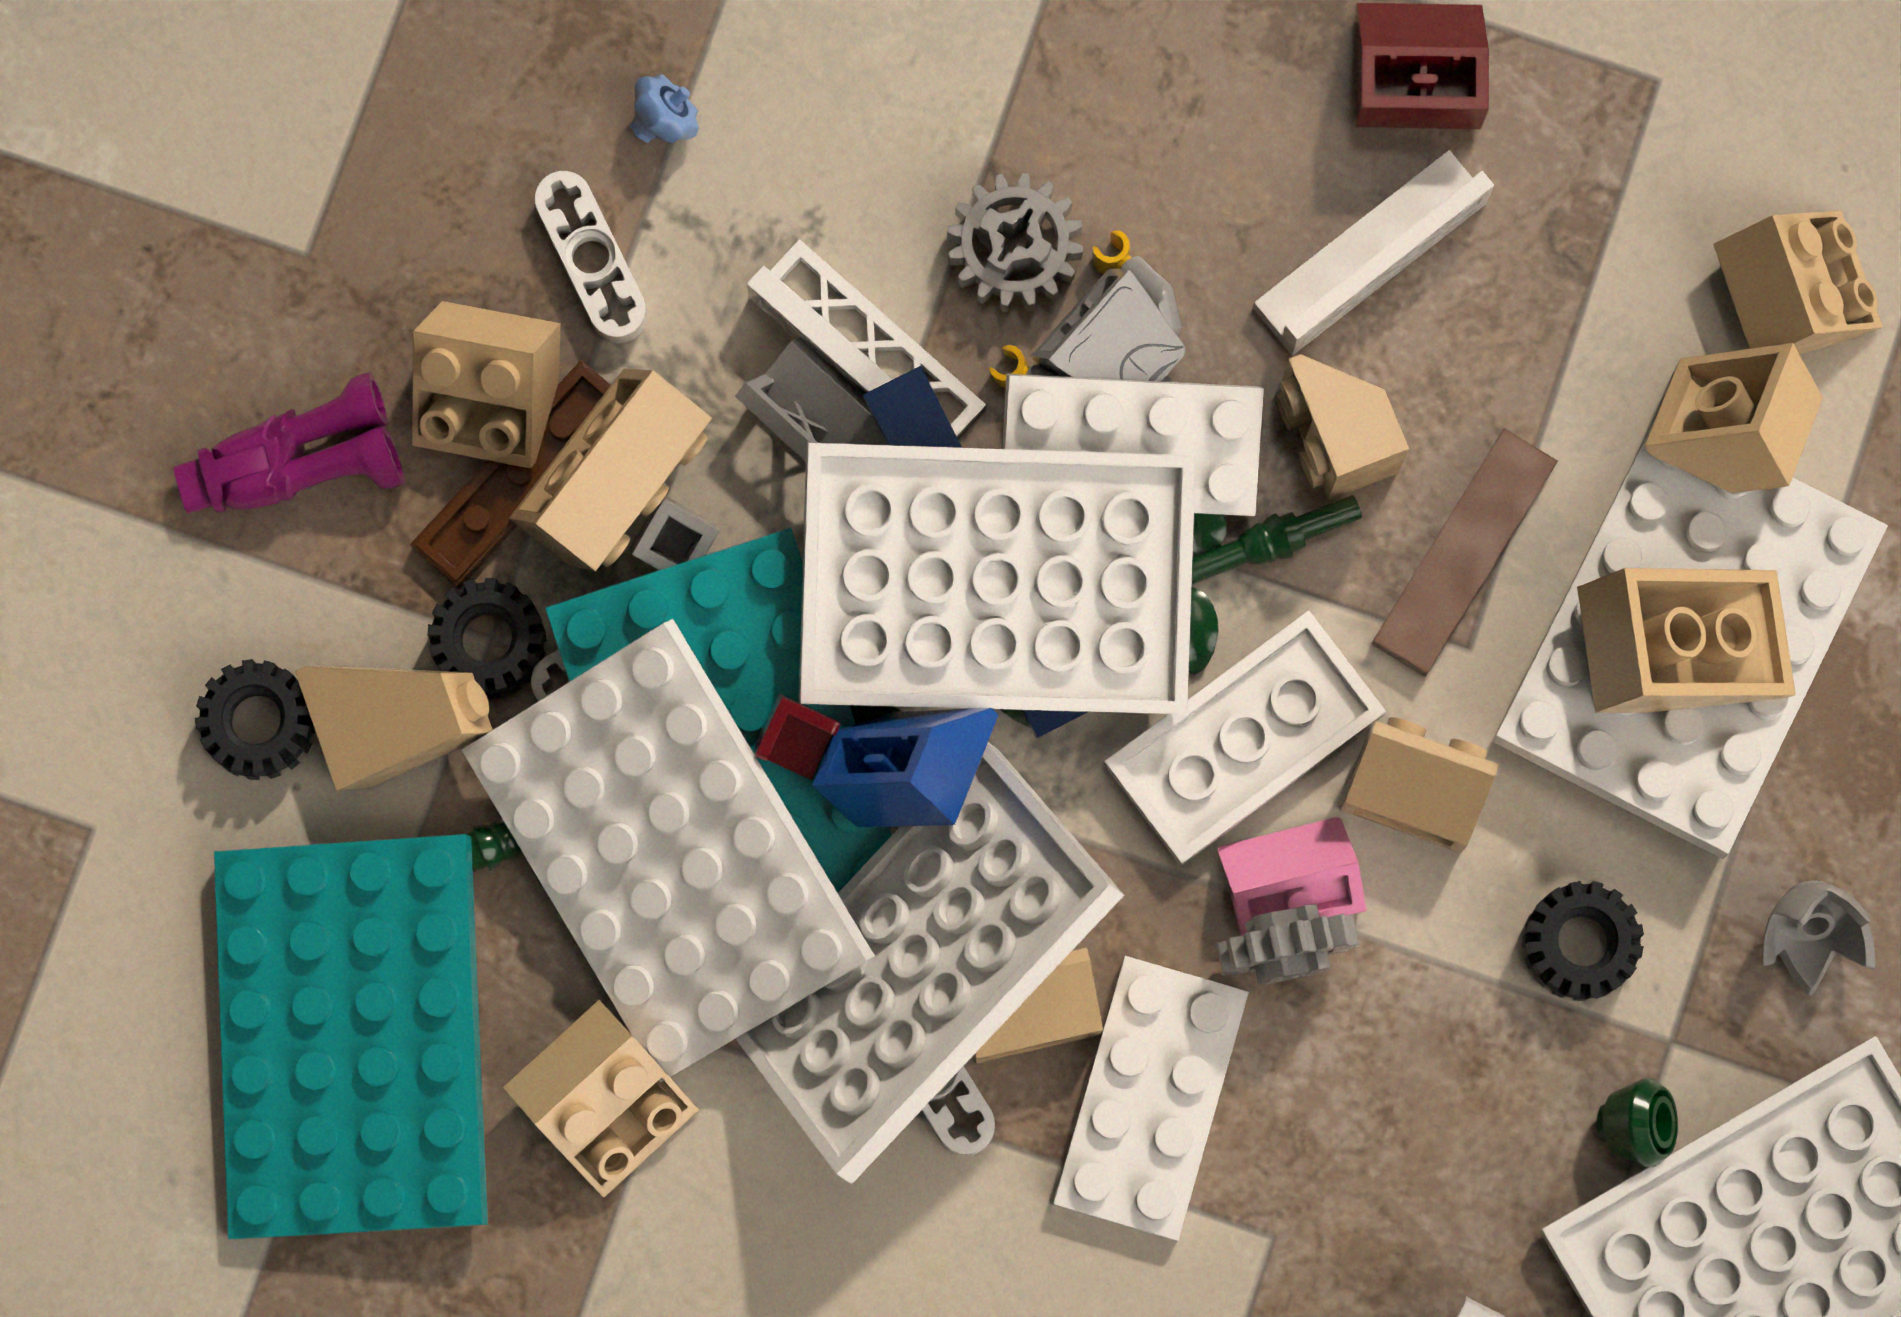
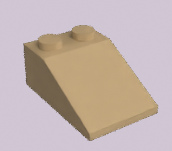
M1623 568L1577 587L1595 713H1650L1784 699L1796 695L1777 570Z

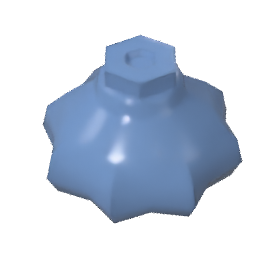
M663 74L638 79L634 86V108L636 114L630 124L637 138L646 143L656 138L673 143L677 140H689L697 135L699 127L696 116L699 110L689 101L690 93L687 88L673 84Z

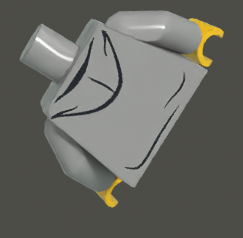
M1117 230L1110 232L1112 244L1121 253L1115 257H1108L1103 255L1096 246L1092 247L1094 266L1103 276L1030 356L1037 365L1029 367L1025 356L1016 346L1006 345L1001 348L1005 355L1018 360L1017 369L1010 374L1174 382L1168 374L1184 357L1186 348L1179 339L1182 323L1173 287L1141 257L1130 256V243L1125 233ZM989 367L994 380L1001 387L1006 388V375L1000 374L996 369Z

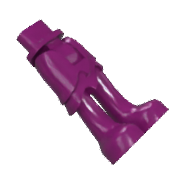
M371 372L358 375L350 379L340 396L298 416H296L294 409H290L279 416L274 414L257 426L237 432L223 439L211 451L206 447L198 449L199 459L174 466L176 482L187 514L212 506L215 512L220 513L226 511V505L229 508L238 510H250L274 505L280 501L291 500L297 492L311 486L350 475H366L382 489H393L405 485L404 471L398 451L390 433L384 427L388 425V415L374 375ZM369 430L343 443L303 456L304 444L345 431Z

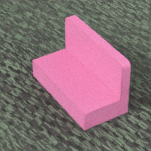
M1339 817L1231 843L1218 848L1219 861L1230 888L1236 926L1240 936L1247 933L1246 921L1252 920L1254 916L1313 904L1317 905L1320 917H1331L1339 914L1350 915L1367 911L1359 862L1343 822Z

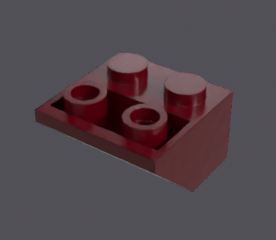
M1357 3L1356 127L1481 129L1489 110V46L1483 6L1469 4Z

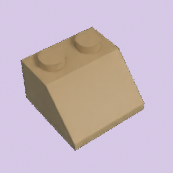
M1794 343L1681 358L1649 433L1645 448L1649 455L1730 493L1790 486L1823 397Z

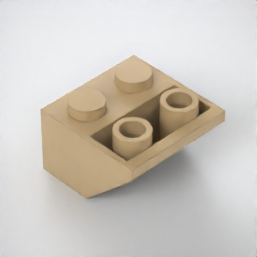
M1842 211L1771 215L1713 244L1750 349L1794 343L1801 355L1883 328L1877 311L1878 299L1876 292L1866 280L1856 252L1857 240L1855 233L1845 221Z
M442 301L413 331L412 446L532 468L536 463L559 383L561 323Z
M1302 354L1289 358L1283 379L1279 382L1281 393L1275 395L1287 429L1298 428L1302 437L1305 451L1300 452L1299 457L1310 486L1315 488L1321 485L1329 501L1398 474L1409 447L1385 390Z
M1390 717L1387 724L1375 721L1365 738L1340 811L1462 853L1468 846L1499 764L1486 760L1488 751L1476 744L1460 739H1451L1449 746L1426 739L1424 738L1426 729L1416 723L1396 717Z
M1088 949L1072 950L974 1054L976 1064L1102 1035L1103 1026Z
M600 1000L503 1087L540 1131L603 1198L699 1111L685 1093Z

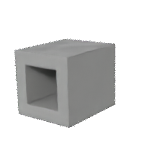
M665 496L656 509L648 515L632 543L630 551L635 557L661 570L706 555L720 530L716 524Z

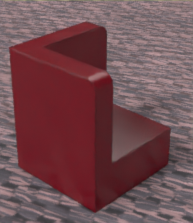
M778 693L752 752L754 756L764 761L769 760L812 780L832 735L836 736L841 723L832 717Z

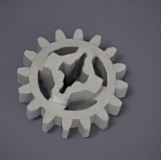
M1022 173L1017 187H1009L1003 174L996 175L995 191L988 193L979 184L972 187V195L975 202L973 207L966 203H957L955 215L964 225L948 226L947 239L961 244V246L955 247L948 252L949 265L959 266L965 264L966 267L958 275V283L962 288L970 286L975 282L979 284L977 302L980 304H984L994 294L1000 296L1002 312L1009 311L1015 298H1022L1023 305L1027 311H1032L1035 306L1036 294L1042 292L1052 302L1058 298L1056 279L1067 283H1072L1075 279V270L1066 260H1082L1083 246L1069 241L1082 234L1081 220H1065V217L1072 210V201L1069 197L1061 199L1056 203L1051 201L1053 183L1047 181L1038 191L1030 189L1029 174ZM1006 205H1021L1019 209L999 213L995 211V209ZM1045 218L1051 223L1056 233L1057 251L1052 249L1051 243L1042 238L1040 229ZM1027 225L1026 247L1017 246L1012 253L1008 252L1003 260L1004 239H1014L1018 232L1022 233ZM974 235L979 237V242L986 245L989 249L990 256L985 267L980 264L975 255L972 244ZM1031 272L1036 275L1027 280L1009 281L1011 276Z
M1314 904L1254 916L1252 920L1245 922L1247 933H1244L1243 936L1227 938L1226 941L1216 943L1222 975L1231 974V976L1247 972L1249 974L1256 973L1258 985H1268L1323 973V970L1331 968L1329 962L1331 954L1349 951L1348 949L1359 947L1353 914L1320 917L1318 907Z

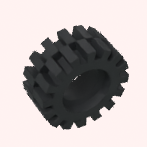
M485 578L483 583H476L474 579L463 582L464 588L458 591L452 588L444 594L446 601L441 606L436 604L432 612L434 620L432 625L428 624L427 636L430 639V646L428 647L431 657L439 671L473 673L475 681L482 687L489 699L501 698L500 693L510 691L513 694L521 690L519 685L526 679L529 682L531 681L535 666L545 656L544 642H547L542 619L531 599L526 594L523 595L517 586L509 582L504 585L498 583L496 578ZM483 615L500 617L507 622L512 632V641L508 651L501 658L492 662H480L471 658L463 647V634L466 627L472 620Z
M253 659L241 660L242 666L234 668L230 664L221 669L223 672L221 677L217 680L211 677L205 684L208 691L205 697L199 696L196 705L200 710L199 717H195L196 729L200 732L201 739L199 740L204 749L228 772L236 776L243 775L249 780H260V776H268L270 779L282 776L281 770L287 767L292 770L300 764L297 759L303 752L308 754L313 745L309 741L311 734L316 733L299 682L292 673L264 660L263 664L256 663ZM254 696H263L271 699L276 703L280 711V725L277 732L269 740L259 744L243 742L236 736L232 727V717L237 706L245 699Z
M1581 881L1571 882L1562 888H1556L1536 905V908L1529 915L1525 924L1527 928L1526 933L1522 936V948L1526 947L1527 957L1524 959L1528 969L1533 968L1537 975L1535 980L1542 987L1547 985L1554 990L1552 994L1560 998L1568 996L1574 998L1573 1001H1586L1591 998L1598 999L1619 988L1632 976L1637 969L1635 967L1637 961L1642 957L1644 946H1641V937L1644 935L1642 924L1638 925L1635 918L1638 912L1632 903L1628 906L1621 899L1623 894L1616 889L1609 891L1603 888V883L1592 881L1590 884H1581ZM1575 917H1588L1602 926L1607 936V950L1598 963L1580 966L1565 958L1560 950L1558 937L1561 927L1566 921Z

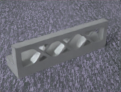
M801 337L787 345L765 374L746 382L735 395L741 403L805 462L806 443L887 445L863 395Z

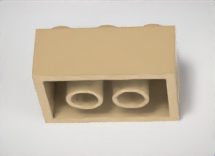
M623 369L509 519L567 565L596 571L601 564L609 567L627 547L630 537L625 532L640 513L643 516H648L664 499L669 489V486L664 481L678 463L683 466L687 465L700 452L708 438L702 431L711 421L712 417L654 370Z

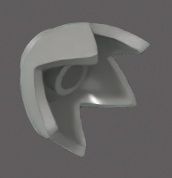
M1815 880L1801 882L1790 888L1778 901L1768 919L1764 937L1763 966L1774 964L1776 956L1779 954L1790 975L1809 996L1815 992L1835 955L1874 970V940L1869 927L1871 916L1855 898L1836 886Z

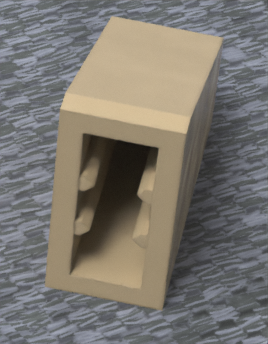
M304 666L295 671L336 791L370 789L468 745L493 730L488 718L489 702L482 687L475 681L473 673L351 666Z

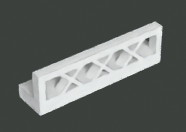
M1448 150L1256 300L1253 304V309L1293 356L1486 205L1494 184L1483 171L1472 178L1451 151Z
M800 239L771 270L763 266L747 283L749 298L795 339L801 337L862 395L893 380L876 365L875 352L902 350L913 360L914 369L921 366L924 371L937 381L929 382L934 392H949L966 407L951 423L957 438L986 409V404ZM800 261L820 277L821 300L804 301L782 282ZM828 285L843 299L828 300ZM856 309L867 319L868 341L850 342L829 323V310ZM816 311H822V316L819 315ZM874 326L890 340L875 341ZM862 352H868L869 358Z

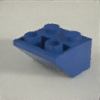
M992 708L892 712L839 729L836 736H832L812 786L856 827L955 825L995 726L998 714Z

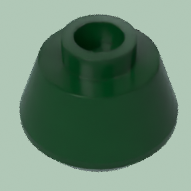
M1644 1078L1611 1093L1606 1103L1599 1108L1597 1113V1131L1601 1141L1607 1143L1608 1148L1613 1154L1646 1167H1655L1673 1152L1678 1136L1677 1108L1670 1091L1655 1079Z

